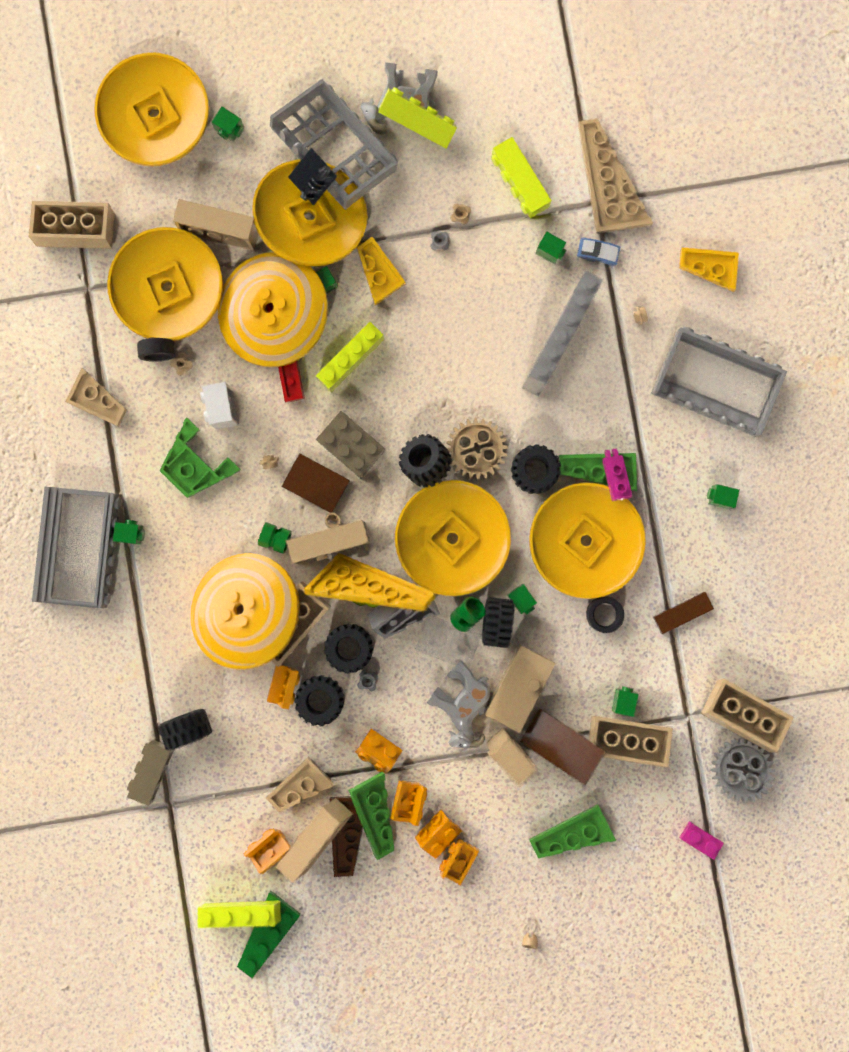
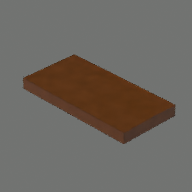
M542 709L538 710L520 740L521 743L583 785L588 783L606 753L605 750Z

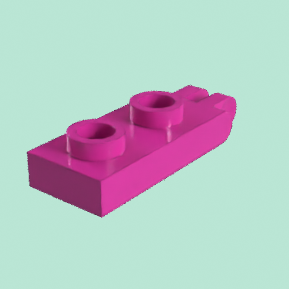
M617 448L612 449L613 457H611L610 450H605V458L602 461L611 500L617 501L631 498L632 492L623 456L618 454Z

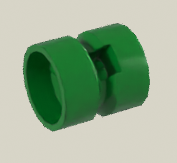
M265 522L259 535L258 545L267 549L272 547L273 551L284 554L288 547L286 540H290L292 531L282 527L277 529L276 525Z
M468 597L451 613L450 620L457 630L467 632L485 616L486 610L479 599Z

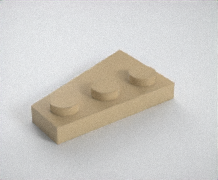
M81 368L65 402L119 427L127 409L85 369Z
M308 756L266 799L278 812H281L311 796L319 794L321 791L335 786V784Z

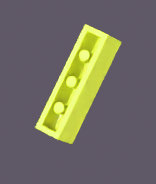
M394 87L393 90L388 88L378 112L447 149L457 129L456 124H454L455 120L446 115L444 118L437 115L438 111L430 106L426 109L420 105L421 101L414 97L406 98L403 96L404 92Z
M511 137L492 149L491 160L501 170V177L504 182H508L511 186V193L515 199L518 198L523 213L525 215L528 214L531 219L548 209L552 200L514 138Z
M369 322L316 375L317 379L332 393L384 341V335Z
M280 900L205 903L197 908L198 928L275 926L281 921Z

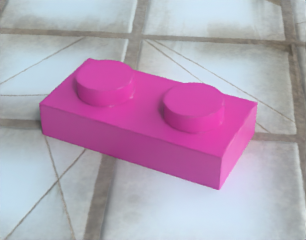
M690 821L679 837L713 860H715L724 845L721 840Z

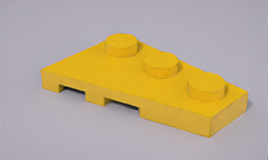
M373 237L357 247L376 306L403 287L406 282Z
M682 247L680 249L679 268L734 292L736 290L739 253Z

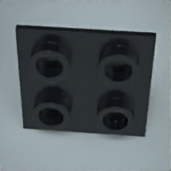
M310 148L288 176L301 191L300 197L304 201L309 200L313 205L316 204L338 177L312 148Z

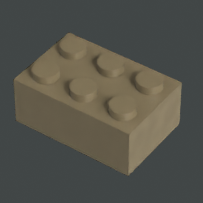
M342 411L337 414L316 438L320 445L360 479L386 451L381 444Z

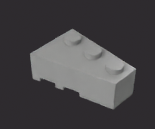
M433 600L425 611L379 605L367 615L372 629L382 638L386 639L406 630V626L415 622L418 624L424 622V618L433 614L437 616L440 612Z

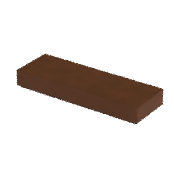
M702 592L653 616V619L660 633L664 634L714 608L706 592Z

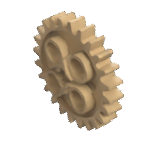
M474 418L473 423L467 419V425L460 422L461 429L454 427L453 430L456 434H449V437L453 439L446 443L451 446V448H447L451 453L450 458L453 459L450 466L457 465L455 472L457 473L462 470V477L468 473L470 480L473 475H476L477 480L480 479V475L487 479L488 472L493 476V469L500 470L498 463H505L501 457H507L503 450L508 449V446L502 443L507 439L500 438L504 432L497 433L498 425L492 428V421L486 425L484 418L481 420V423H478L477 418ZM479 433H486L488 440L485 442L478 439ZM462 438H466L470 441V445L464 448L460 445L459 441ZM488 443H493L491 447L480 449L478 454L476 451L465 455L460 454L463 451L472 450L476 444L477 447H481ZM485 451H492L494 458L492 460L485 459ZM466 457H474L476 460L475 465H467L465 462Z

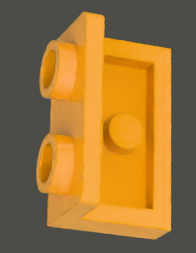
M275 665L267 702L278 704L281 708L289 710L290 705H293L295 699L294 688L299 684V671L293 667L284 665L278 667Z
M370 729L355 753L358 754L361 760L374 765L378 772L387 774L403 750L373 729Z
M399 780L390 819L393 821L409 822L414 826H419L423 816L424 801L427 799V788L420 783Z
M439 810L424 828L419 831L415 839L424 851L437 859L462 832V829L449 819L442 810Z
M268 829L263 833L261 839L251 843L247 848L248 850L243 853L245 857L251 859L260 874L268 871L291 848L281 830Z
M458 838L456 843L453 842L448 850L450 855L447 860L443 859L439 870L441 878L444 879L446 877L461 886L479 853V849Z

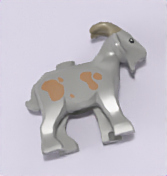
M385 62L387 85L378 106L373 105V98L369 102L361 104V110L370 128L377 134H384L387 131L385 129L386 125L379 124L386 116L379 113L378 109L388 88L392 90L394 87L404 92L403 96L406 98L414 97L421 101L420 105L426 109L428 106L435 108L436 104L433 100L429 99V95L434 88L438 71L425 69V74L417 73V81L420 87L414 89L401 86L404 70L396 71L397 64Z
M460 660L447 676L461 680L464 686L462 691L453 699L437 687L431 695L432 697L427 701V704L437 706L445 711L459 730L457 734L449 731L451 735L449 745L451 747L476 748L483 744L485 735L482 733L477 740H474L472 721L477 714L482 715L488 707L485 704L489 700L491 688L487 683L488 677H482L477 680L471 670Z

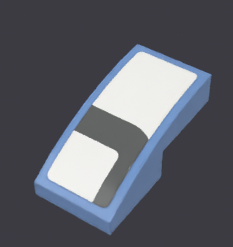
M582 237L577 257L591 262L599 261L615 266L617 265L620 246Z

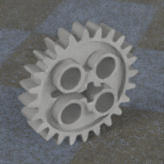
M739 738L738 743L736 739H732L731 744L725 742L724 747H718L720 753L713 754L717 760L711 761L712 764L716 765V768H712L710 771L716 772L712 779H718L719 782L715 785L716 787H723L720 792L721 794L728 792V799L734 796L735 802H739L741 799L742 803H747L748 799L750 802H755V797L762 799L761 793L768 794L766 787H772L769 780H775L770 775V773L775 772V769L770 768V765L774 762L767 760L770 754L764 755L763 748L758 749L757 745L754 743L751 745V742L748 740L744 742L743 738ZM734 753L738 756L737 763H735L732 759V755ZM752 759H755L757 762L756 768H753L751 765ZM728 764L736 768L742 767L743 770L759 773V776L743 773V771L737 769H730L726 765ZM730 772H732L735 776V780L733 782H731L728 778ZM749 777L753 780V787H749L747 784Z

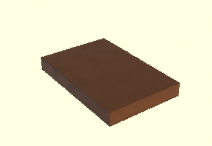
M299 453L281 487L329 513H333L350 480Z

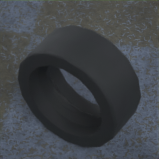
M147 338L137 343L138 358L140 360L158 362L170 360L176 356L175 344L171 339Z
M607 596L592 600L586 611V619L589 625L594 630L602 633H612L618 630L625 618L621 603ZM602 603L610 604L616 610V619L609 626L599 625L594 618L595 609Z

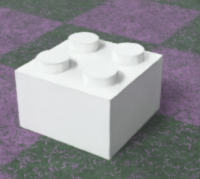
M226 382L202 386L203 392H200L202 403H205L206 411H204L206 423L208 422L215 429L239 426L232 388Z

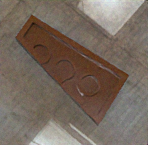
M351 796L330 797L329 802L336 798L353 813L332 840L334 877L353 876L363 826Z

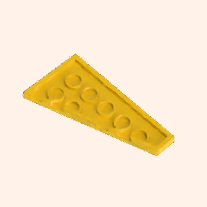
M338 553L304 588L305 595L425 611L435 599L434 592L341 553Z

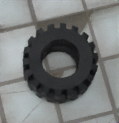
M421 434L418 438L416 436L413 437L411 442L407 441L405 443L406 447H402L401 451L403 453L399 454V459L401 460L399 461L401 471L417 486L421 487L422 485L424 488H428L430 485L433 487L436 482L441 483V479L448 476L447 471L451 470L449 465L452 464L451 454L435 436L432 437L430 434L424 436ZM431 455L429 462L424 466L419 467L421 461L425 457Z
M539 444L529 445L522 449L515 456L511 467L512 479L516 482L515 485L529 494H540L551 489L557 483L558 477L561 474V463L558 462V456L553 454L554 451L552 449L549 450L547 446H539ZM530 459L541 460L547 470L545 477L539 481L530 479L524 469L527 461Z
M488 597L485 604L486 613L483 617L482 643L484 646L508 648L511 642L514 622L513 600Z
M344 624L335 628L327 636L324 644V654H326L327 662L329 661L330 666L336 668L338 672L342 671L346 674L362 670L369 663L374 651L373 640L370 634L363 627L356 624ZM345 637H353L360 644V653L352 660L344 659L338 652V644Z
M324 675L307 679L297 690L296 698L294 699V703H296L295 710L299 712L298 716L303 718L305 723H311V726L319 725L320 727L332 723V721L338 718L344 707L345 695L342 692L343 689L336 680H332L329 676L324 677ZM317 689L327 692L331 698L330 707L326 711L314 710L309 703L311 692Z
M205 709L188 712L165 721L158 726L165 750H174L209 736L213 732Z

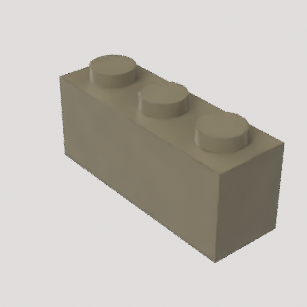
M152 740L144 745L141 753L144 755L142 761H139L134 769L136 773L134 780L131 779L127 786V791H129L127 798L147 806L154 801L174 750H165L164 744L157 740Z

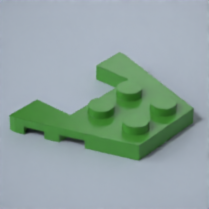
M189 418L184 420L180 432H178L176 440L160 469V472L187 498L241 470L227 457L213 471L187 445L200 431Z

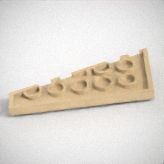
M598 118L579 121L578 129L596 234L651 226L653 221L648 217L645 206L640 202L623 165L618 161L617 154L610 146L608 137Z

